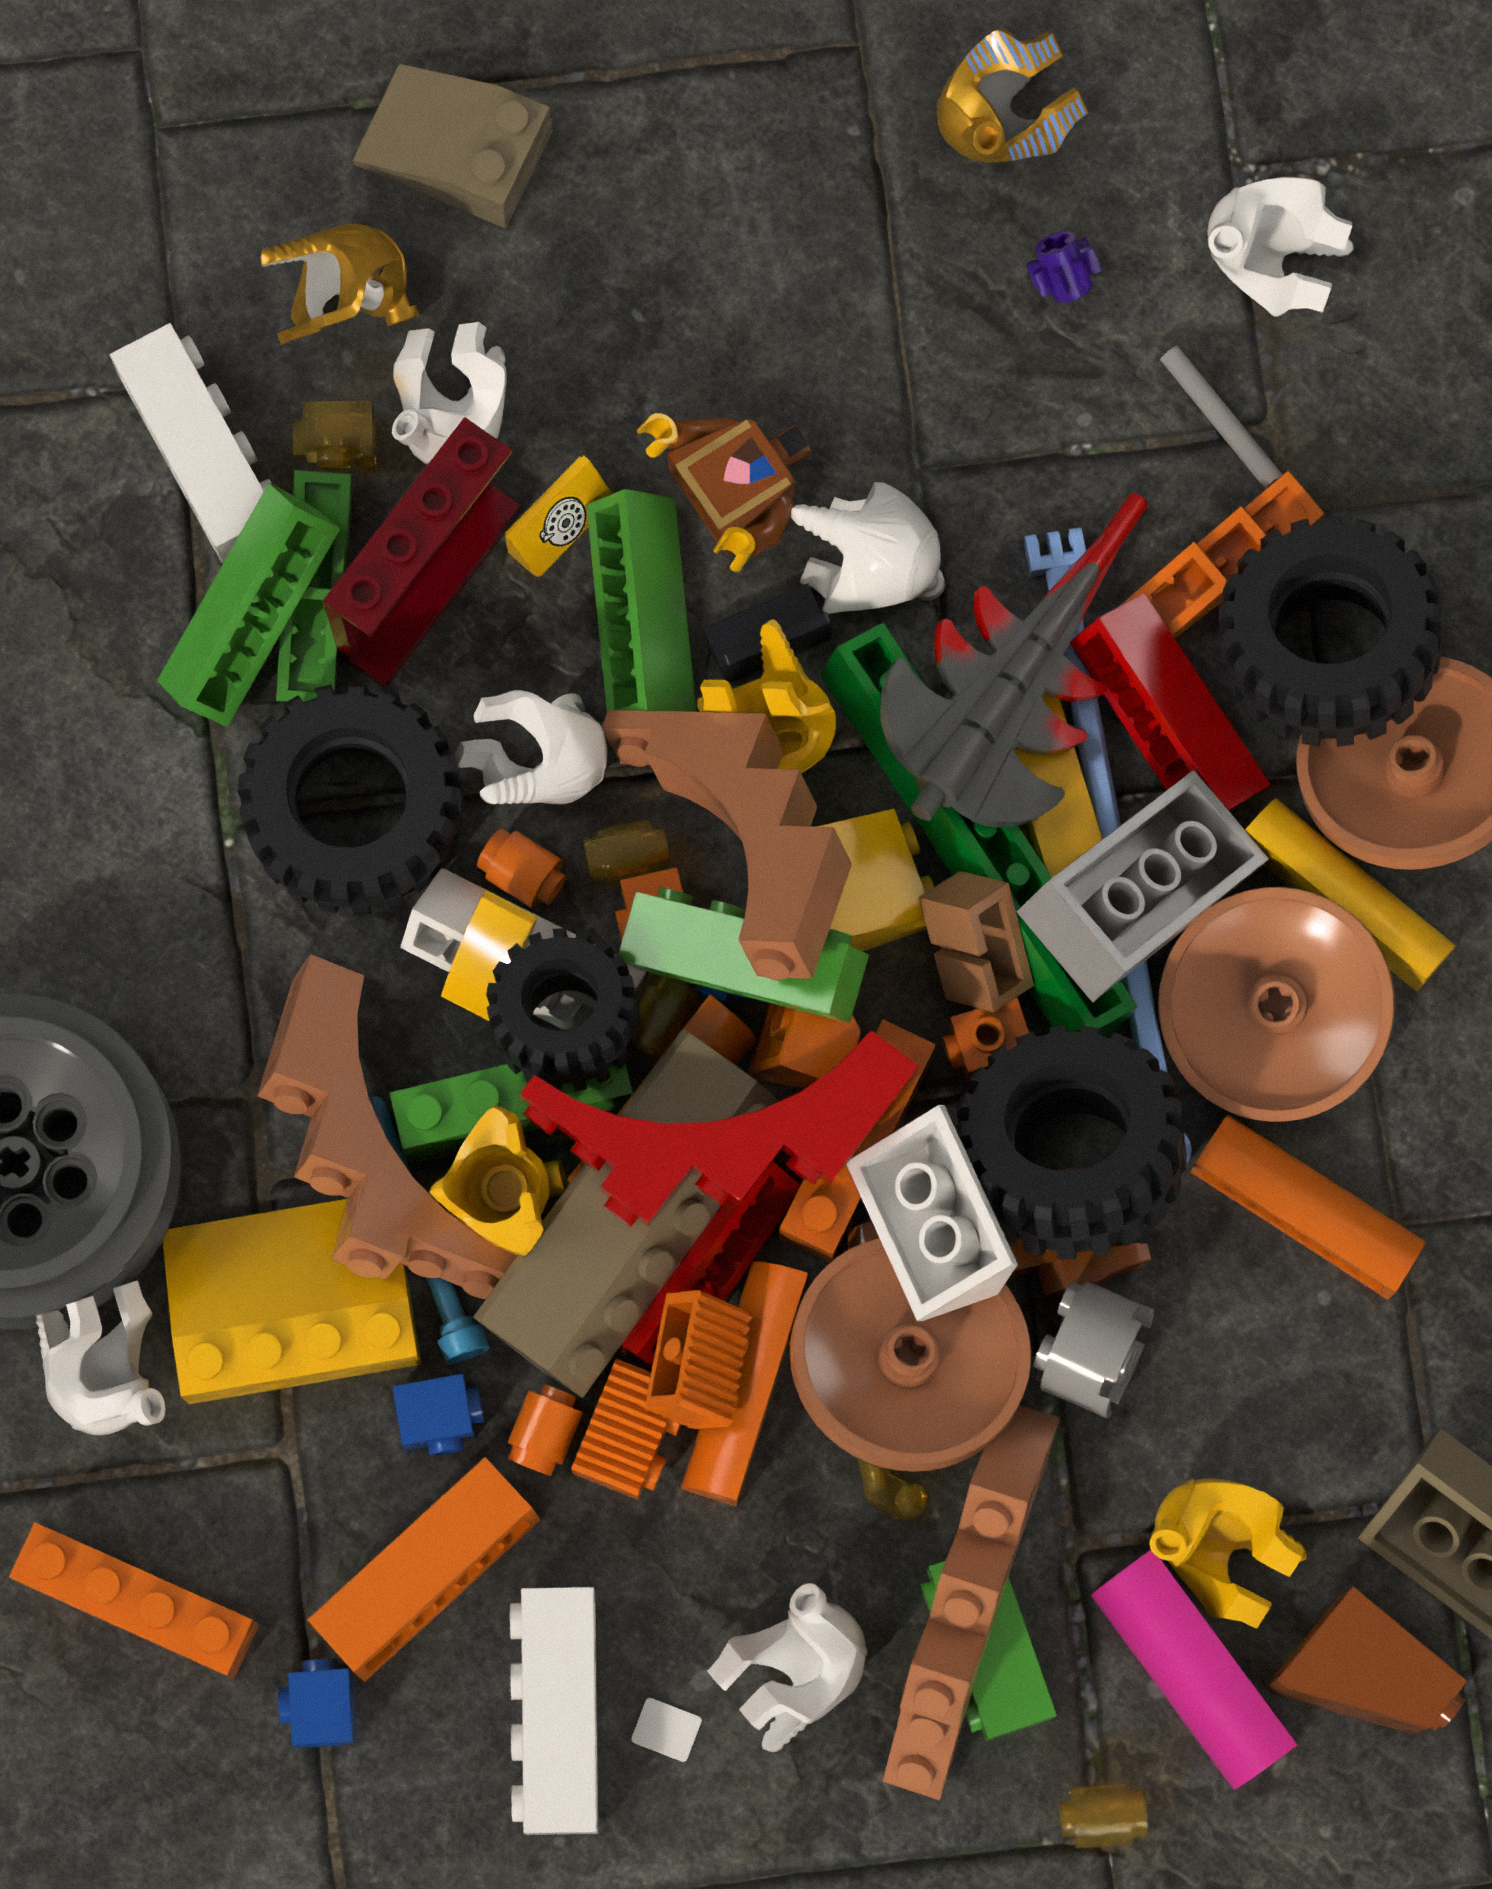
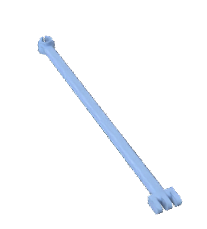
M1081 527L1069 529L1068 539L1072 551L1063 552L1059 531L1047 532L1046 534L1049 555L1040 556V545L1036 534L1024 536L1030 578L1046 575L1048 590L1050 591L1086 552ZM1083 619L1072 639L1085 629ZM1069 644L1064 655L1080 671L1092 678L1071 644ZM1093 698L1086 701L1069 702L1074 728L1082 729L1087 733L1086 741L1077 745L1082 774L1102 839H1104L1121 826L1098 698ZM1146 960L1121 980L1138 1006L1128 1017L1130 1033L1135 1052L1140 1048L1147 1049L1159 1060L1160 1070L1167 1072ZM1184 1133L1187 1165L1191 1157L1192 1148L1190 1140Z

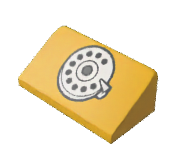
M584 455L582 457L579 456L505 532L508 553L536 577L542 576L589 527L586 504L612 494L587 457Z

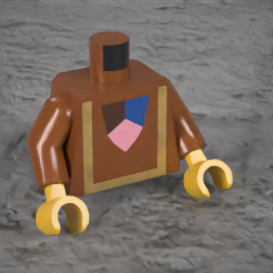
M655 413L650 415L636 430L638 434L649 433L656 438L645 450L649 457L656 458L667 448L674 449L667 453L668 471L716 540L717 545L713 552L718 554L719 551L723 550L727 557L733 553L736 555L730 565L732 571L739 572L749 558L774 547L780 542L791 518V509L794 507L793 498L795 497L796 482L788 468L811 454V449L806 439L795 425H792L768 441L753 419H745L740 422L734 418L672 420L665 414Z

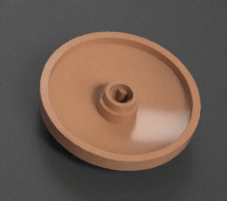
M1441 657L1438 673L1432 675V688L1426 699L1421 702L1414 700V713L1402 724H1396L1391 719L1386 722L1387 733L1372 740L1368 739L1366 733L1354 736V745L1337 747L1336 739H1321L1319 747L1302 744V735H1300L1296 761L1297 775L1305 807L1319 830L1333 844L1351 856L1381 867L1406 870L1427 869L1463 859L1492 841V678L1477 668L1461 661Z
M1287 887L1259 888L1232 895L1214 904L1193 921L1176 941L1169 954L1163 970L1158 998L1160 1026L1166 1047L1178 1070L1188 1083L1210 1102L1228 1112L1245 1118L1268 1122H1286L1317 1115L1343 1102L1367 1081L1383 1057L1390 1040L1395 1014V993L1388 963L1377 941L1365 925L1344 907L1326 897L1313 892Z
M880 1238L844 1252L829 1263L814 1279L803 1297L793 1324L790 1340V1362L794 1384L800 1400L812 1420L829 1439L843 1450L865 1462L883 1468L914 1472L941 1469L960 1463L983 1450L999 1436L1013 1417L1024 1395L1031 1365V1348L1026 1321L1019 1304L1006 1284L996 1296L924 1321H917Z

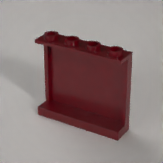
M466 417L462 419L322 601L339 657L382 688L388 687L522 512L520 504L494 487L491 482L513 453L512 449Z

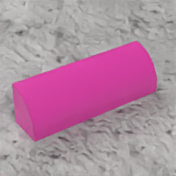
M1152 1550L1145 1553L1091 1595L1233 1790L1244 1785L1297 1746L1294 1739L1170 1571Z

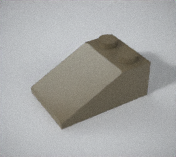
M399 64L353 158V164L506 229L552 134L550 107L498 85Z

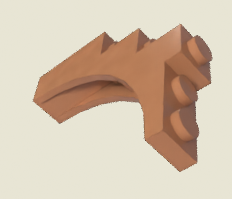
M310 954L292 980L257 1096L273 1102L278 1109L286 1113L304 1114L311 1117L294 1178L310 1183L313 1189L322 1194L331 1196L341 1195L348 1198L331 1259L347 1265L350 1271L359 1276L367 1278L379 1277L384 1280L401 1263L408 1266L416 1275L446 1280L463 1287L464 1291L471 1296L487 1299L518 1255L494 1246L448 1213L408 1171L387 1140L371 1105L360 1064L357 1014L364 975Z
M1019 1405L1005 1429L982 1452L970 1482L958 1531L940 1574L927 1625L910 1666L899 1708L901 1712L882 1782L937 1800L941 1798L997 1610L1031 1508L1049 1461L1060 1420L1059 1417Z

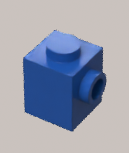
M463 1374L392 1386L401 1443L405 1451L428 1447L429 1456L453 1454L464 1450L463 1441L476 1439L473 1424L484 1422L481 1398L478 1387L467 1389V1383Z
M338 1659L302 1661V1672L288 1673L289 1687L279 1688L280 1722L281 1724L291 1723L292 1746L300 1749L357 1744L353 1672L348 1668L338 1669Z

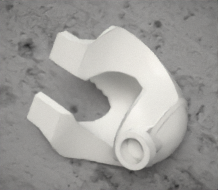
M1282 177L1262 180L1239 188L1236 187L1219 201L1208 223V244L1213 260L1217 262L1221 270L1231 281L1274 317L1282 316L1290 309L1308 308L1323 312L1332 283L1294 272L1284 276L1282 261L1286 255L1297 252L1309 255L1316 253L1318 256L1323 254L1331 256L1334 254L1338 257L1348 255L1353 250V243L1348 239L1352 229V221L1336 217L1325 206V186L1311 179Z
M480 322L459 324L451 353L452 365L469 378L471 384L468 394L460 401H451L445 398L435 389L427 376L425 366L435 331L429 328L408 331L405 345L394 364L393 377L401 398L403 412L397 416L393 423L392 435L402 444L408 445L413 455L427 465L464 417L497 439L499 436L507 382L506 367L504 365L506 359L504 351L497 345L492 347L485 355L483 340L487 327Z
M874 482L869 495L863 500L847 501L834 497L830 509L826 507L819 508L813 505L809 507L806 504L795 505L791 509V518L797 525L804 526L806 531H812L813 535L820 536L823 541H829L831 545L837 546L843 554L842 567L810 557L800 580L801 585L808 583L810 589L817 591L825 598L822 609L824 612L832 614L882 608L913 600L916 597L929 601L938 598L944 591L945 579L939 569L941 554L938 533L921 509L894 487L883 482Z
M513 690L498 696L481 698L473 715L475 723L505 719L516 721L536 738L542 749L543 762L534 769L519 766L509 760L501 743L492 739L460 742L454 757L457 768L473 767L482 770L485 787L480 791V796L489 804H519L522 802L523 804L548 803L560 805L582 798L603 780L607 765V744L601 725L592 716L584 712L585 706L578 694L570 693L563 695L550 704L531 692Z
M138 1280L113 1288L122 1321L99 1341L97 1340L101 1338L102 1325L93 1296L66 1304L71 1321L70 1330H68L67 1322L63 1320L64 1315L59 1310L36 1316V1324L39 1327L38 1334L41 1338L40 1346L48 1401L54 1411L75 1430L91 1435H108L128 1427L131 1423L139 1422L142 1425L148 1426L159 1423L164 1418L165 1402L158 1390L149 1388V1380L142 1378L138 1373L142 1336L148 1321L152 1317V1312L142 1296Z
M812 1583L802 1585L792 1595L790 1610H788L789 1619L757 1633L735 1636L729 1639L720 1657L707 1671L724 1691L732 1685L750 1664L770 1666L790 1677L793 1686L769 1681L763 1684L739 1709L751 1725L758 1730L772 1717H775V1721L770 1724V1730L766 1731L762 1740L763 1749L770 1752H777L782 1749L784 1744L790 1742L791 1737L797 1736L798 1731L804 1730L807 1724L820 1719L847 1698L856 1689L863 1675L867 1647L860 1625L850 1613L839 1605L826 1602V1594Z

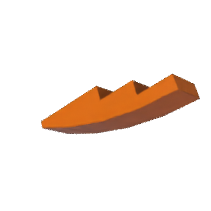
M1287 471L1245 508L1240 506L1198 544L1193 542L1121 605L1145 593L1173 637L1176 638L1224 601L1223 588L1228 576L1233 573L1238 574L1237 562L1248 549H1254L1257 552L1261 551V538L1274 530H1278L1281 535L1291 532V523L1304 519L1309 520L1310 526L1317 525L1327 515L1291 472Z

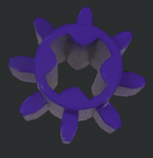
M1069 231L1053 233L1040 240L1035 246L1038 259L1026 264L1034 287H1038L1041 297L1051 293L1053 299L1061 303L1071 302L1086 295L1093 287L1090 275L1102 270L1094 247L1089 245L1087 237L1076 240L1074 233Z

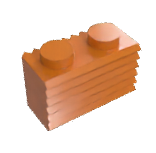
M700 1290L666 1294L645 1410L653 1411V1414L669 1418L670 1421L679 1422L680 1425H686L687 1428L729 1427L734 1421L731 1415L738 1404L737 1389L740 1385L737 1380L742 1375L739 1369L744 1364L742 1357L745 1355L749 1345L747 1333L750 1327L748 1322L753 1318L750 1312Z
M619 1359L615 1360L571 1468L572 1473L637 1500H639L643 1488L654 1491L659 1482L667 1458L658 1455V1451L666 1432L677 1436L681 1427L679 1422L670 1421L669 1418H664L662 1415L653 1414V1411L645 1410L651 1372Z

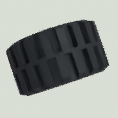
M566 928L553 929V938L542 939L540 932L528 936L530 942L528 947L523 949L516 943L507 951L510 959L509 964L498 961L493 970L496 983H488L486 996L489 1006L486 1008L488 1018L501 1056L505 1055L508 1067L516 1075L523 1071L527 1083L535 1075L542 1080H546L548 1084L561 1092L563 1091V1084L573 1083L575 1092L588 1089L586 1080L596 1077L599 1084L611 1078L608 1068L613 1064L621 1069L628 1061L626 1048L635 1049L639 1039L636 1027L641 1026V1014L633 978L629 974L627 963L621 954L614 956L611 944L601 939L596 945H593L591 933L578 930L575 938L568 937ZM578 991L589 995L597 1001L596 1007L589 1018L580 1025L568 1030L555 1031L545 1029L531 1020L536 1007L545 998L557 992Z

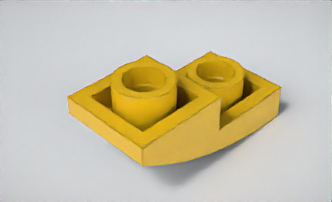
M486 890L475 909L460 943L441 996L489 1021L486 1008L489 1006L486 993L488 983H496L493 970L498 961L509 964L510 959L507 951L516 943L523 949L529 946L528 936L533 934L538 917Z

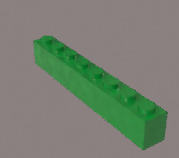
M881 623L836 647L821 671L820 676L951 875L953 876L957 872L962 871L1009 883L1034 986L1028 989V992L1051 1027L1067 1025L1068 1032H1081L1082 1025L1102 1028V1035L1104 1037L1117 1030L1138 1007L1122 982L1119 981L1092 1002L1017 913L1052 878L1018 826L1012 828L987 827L972 822L971 819L957 812L952 806L950 808L940 806L929 821L918 818L911 811L912 804L921 792L916 786V777L900 761H897L887 745L880 721L881 691L887 672L892 663L898 658H904L912 672L921 682L922 680L885 624Z

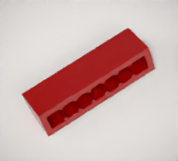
M1145 593L1099 617L1071 640V646L1092 678L1105 684L1106 692L1103 695L1166 791L1194 770L1231 813L1271 786Z
M773 1161L740 1206L728 1199L708 1223L619 1349L652 1370L666 1294L700 1290L726 1301L792 1204L801 1185Z

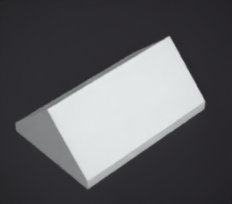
M945 1105L934 1107L847 1162L846 1165L917 1321H924L999 1294L1018 1264Z

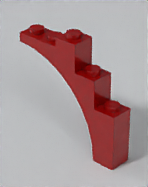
M871 1030L839 1065L803 1091L760 1111L714 1122L665 1124L617 1116L574 1100L535 1075L520 1092V1099L528 1105L522 1114L538 1128L549 1135H552L555 1129L558 1128L576 1142L570 1151L584 1163L598 1172L604 1164L612 1169V1172L601 1185V1191L609 1197L603 1204L608 1211L630 1227L633 1226L637 1219L649 1227L691 1170L700 1176L694 1185L721 1206L728 1199L740 1206L782 1150L791 1156L786 1165L798 1176L812 1185H815L820 1178L830 1186L916 1073L919 1066Z

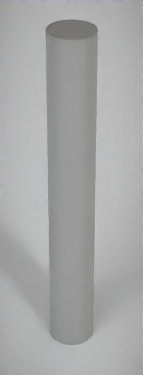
M1178 346L1167 351L1160 361L1266 490L1283 474Z

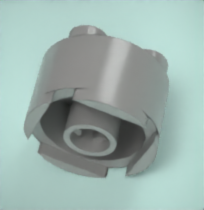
M1071 1281L1058 1308V1314L1063 1316L1056 1338L1047 1334L1037 1352L1033 1367L1038 1369L1036 1380L1041 1382L1040 1389L1108 1419L1112 1414L1110 1401L1115 1404L1119 1403L1137 1366L1145 1344L1135 1339L1141 1325L1149 1329L1151 1328L1154 1309L1089 1281H1086L1082 1286Z

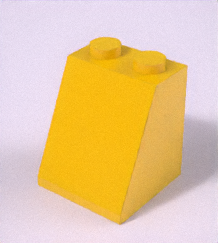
M894 808L817 826L834 827L852 863L830 929L853 936L850 946L862 952L927 930L919 897L933 889L934 885L929 875L919 877L913 857L920 854V849L910 822L900 824Z

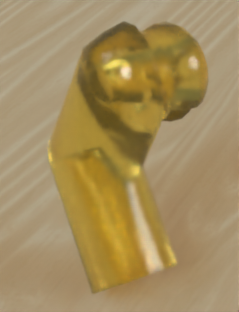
M857 1458L866 1499L871 1506L897 1520L915 1519L927 1508L928 1495L923 1486L917 1483L911 1485L891 1475L890 1469Z

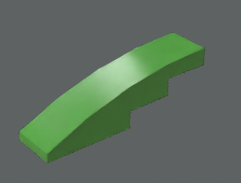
M294 470L293 495L324 514L341 529L280 634L276 701H289L299 695L304 703L317 697L315 688L332 684L334 693H336L339 653L322 601L347 570L354 474Z

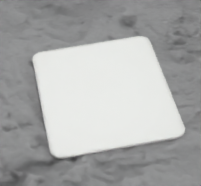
M647 1698L631 1740L637 1745L685 1762L690 1754L702 1719L697 1715L653 1698Z

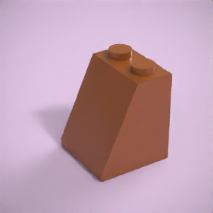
M1353 1586L1336 1598L1266 1684L1265 1688L1273 1695L1416 1734L1430 1728L1433 1731H1436L1439 1727L1444 1728L1452 1720L1466 1701L1458 1693L1468 1681Z

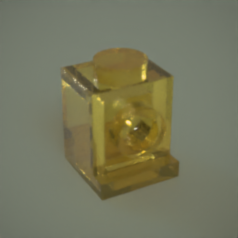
M372 401L303 402V421H293L294 455H306L308 463H317L318 467L329 470L346 469L351 466V462H362L365 473H376V416Z

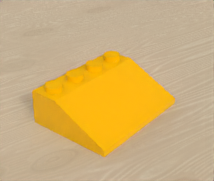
M348 1199L168 1229L163 1240L172 1341L180 1395L188 1404L422 1365L406 1265L399 1263L388 1278L384 1280L379 1277L367 1278L359 1276L350 1271L347 1265L331 1259Z

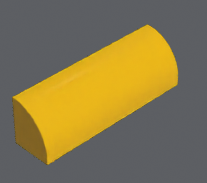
M1044 693L1042 698L1048 708L1058 718L1067 723L1060 700ZM1016 746L1014 751L1018 759L1031 773L1050 785L1061 787L1065 792L1064 798L1050 811L1034 821L1018 825L1053 878L1102 840L1101 832L1075 748L1073 747L1065 752L1042 755L1027 752Z
M1277 798L1272 800L1245 829L1269 858L1263 864L1265 868L1290 888L1301 889L1326 897L1352 913L1365 925L1377 941L1390 971L1416 992L1421 989L1456 947L1442 933Z

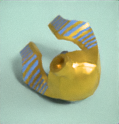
M1005 28L999 29L981 40L960 62L948 79L940 98L937 100L939 130L945 141L959 154L975 162H1005L1054 154L1058 151L1064 142L1065 136L1074 124L1088 114L1083 100L1075 88H1072L1043 108L1038 119L1027 120L1020 118L1012 113L1010 109L1013 96H1016L1018 91L1024 88L1025 83L1030 82L1031 77L1062 57L1053 33L1046 31L1034 40L1019 41Z

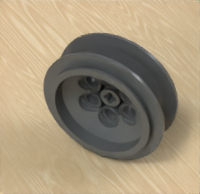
M0 994V1101L8 1097H16L22 1101L20 1115L14 1121L0 1123V1329L28 1330L39 1328L36 1324V1316L57 1310L64 1315L63 1320L65 1322L70 1321L66 1304L93 1296L98 1308L115 1297L113 1288L130 1283L140 1275L154 1257L172 1222L179 1197L182 1158L175 1119L165 1095L136 1051L115 1030L88 1012L65 1002L25 994ZM65 1115L77 1118L78 1126L75 1134L70 1139L62 1142L50 1139L49 1129L55 1119ZM15 1156L22 1161L27 1160L24 1163L29 1168V1171L21 1178L15 1173H10L12 1170L6 1165ZM73 1172H82L87 1175V1188L83 1194L73 1199H65L60 1196L59 1185L66 1175ZM28 1210L40 1212L42 1225L35 1235L28 1238H20L15 1235L14 1223L21 1213Z

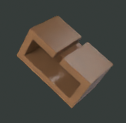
M959 871L919 897L930 942L942 947V949L934 953L946 1000L996 1012L1034 986L1009 883Z

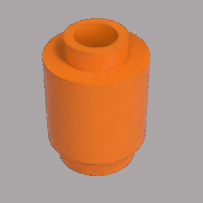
M503 828L498 829L489 839L477 861V867L486 872V880L531 909L538 906L541 901L547 905L551 904L561 891L567 878L566 875L560 872L564 862L563 859L518 831L509 833Z
M546 1384L543 1385L540 1394L528 1390L507 1442L512 1445L507 1459L551 1477L556 1463L563 1464L583 1415V1412L573 1408L577 1397Z

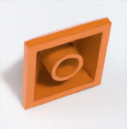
M768 1003L747 1074L758 1080L807 1088L846 1058L857 1046L861 1030L853 1014L849 1024Z

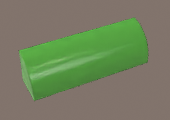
M268 483L157 680L181 707L226 727L229 726L341 529L332 520L309 504L271 483Z
M623 489L586 504L606 711L696 712L675 498Z

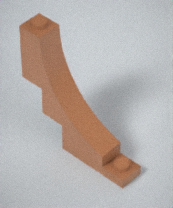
M608 710L602 730L620 764L637 767L650 765L663 790L687 798L706 808L726 823L743 842L748 865V897L746 913L738 941L756 975L773 980H784L786 978L812 979L852 863L834 827H810L817 805L800 770L777 769L784 750L766 713Z

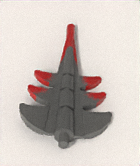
M1136 493L1128 495L1103 533L1023 620L1005 609L989 588L982 586L974 592L975 620L984 641L994 651L990 656L979 652L968 644L957 632L951 620L943 619L937 624L934 641L935 662L943 683L953 694L950 699L937 695L925 686L912 672L904 658H898L892 663L881 691L880 721L887 745L895 758L916 777V786L921 793L912 804L911 811L918 818L929 821L940 806L947 808L952 806L957 812L971 819L972 822L987 827L1012 828L1038 819L1057 806L1064 798L1065 792L1061 787L1050 785L1037 778L1021 763L1014 750L1017 746L1027 752L1049 755L1065 752L1087 739V733L1084 730L1074 728L1058 718L1045 704L1042 696L1046 693L1053 698L1066 702H1080L1097 698L1106 692L1104 683L1080 671L1064 654L1120 546L1148 507L1147 501L1141 495Z

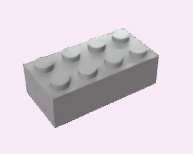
M1193 770L1051 878L1017 913L1088 998L1094 1002L1184 931L1211 906L1232 893L1269 858Z

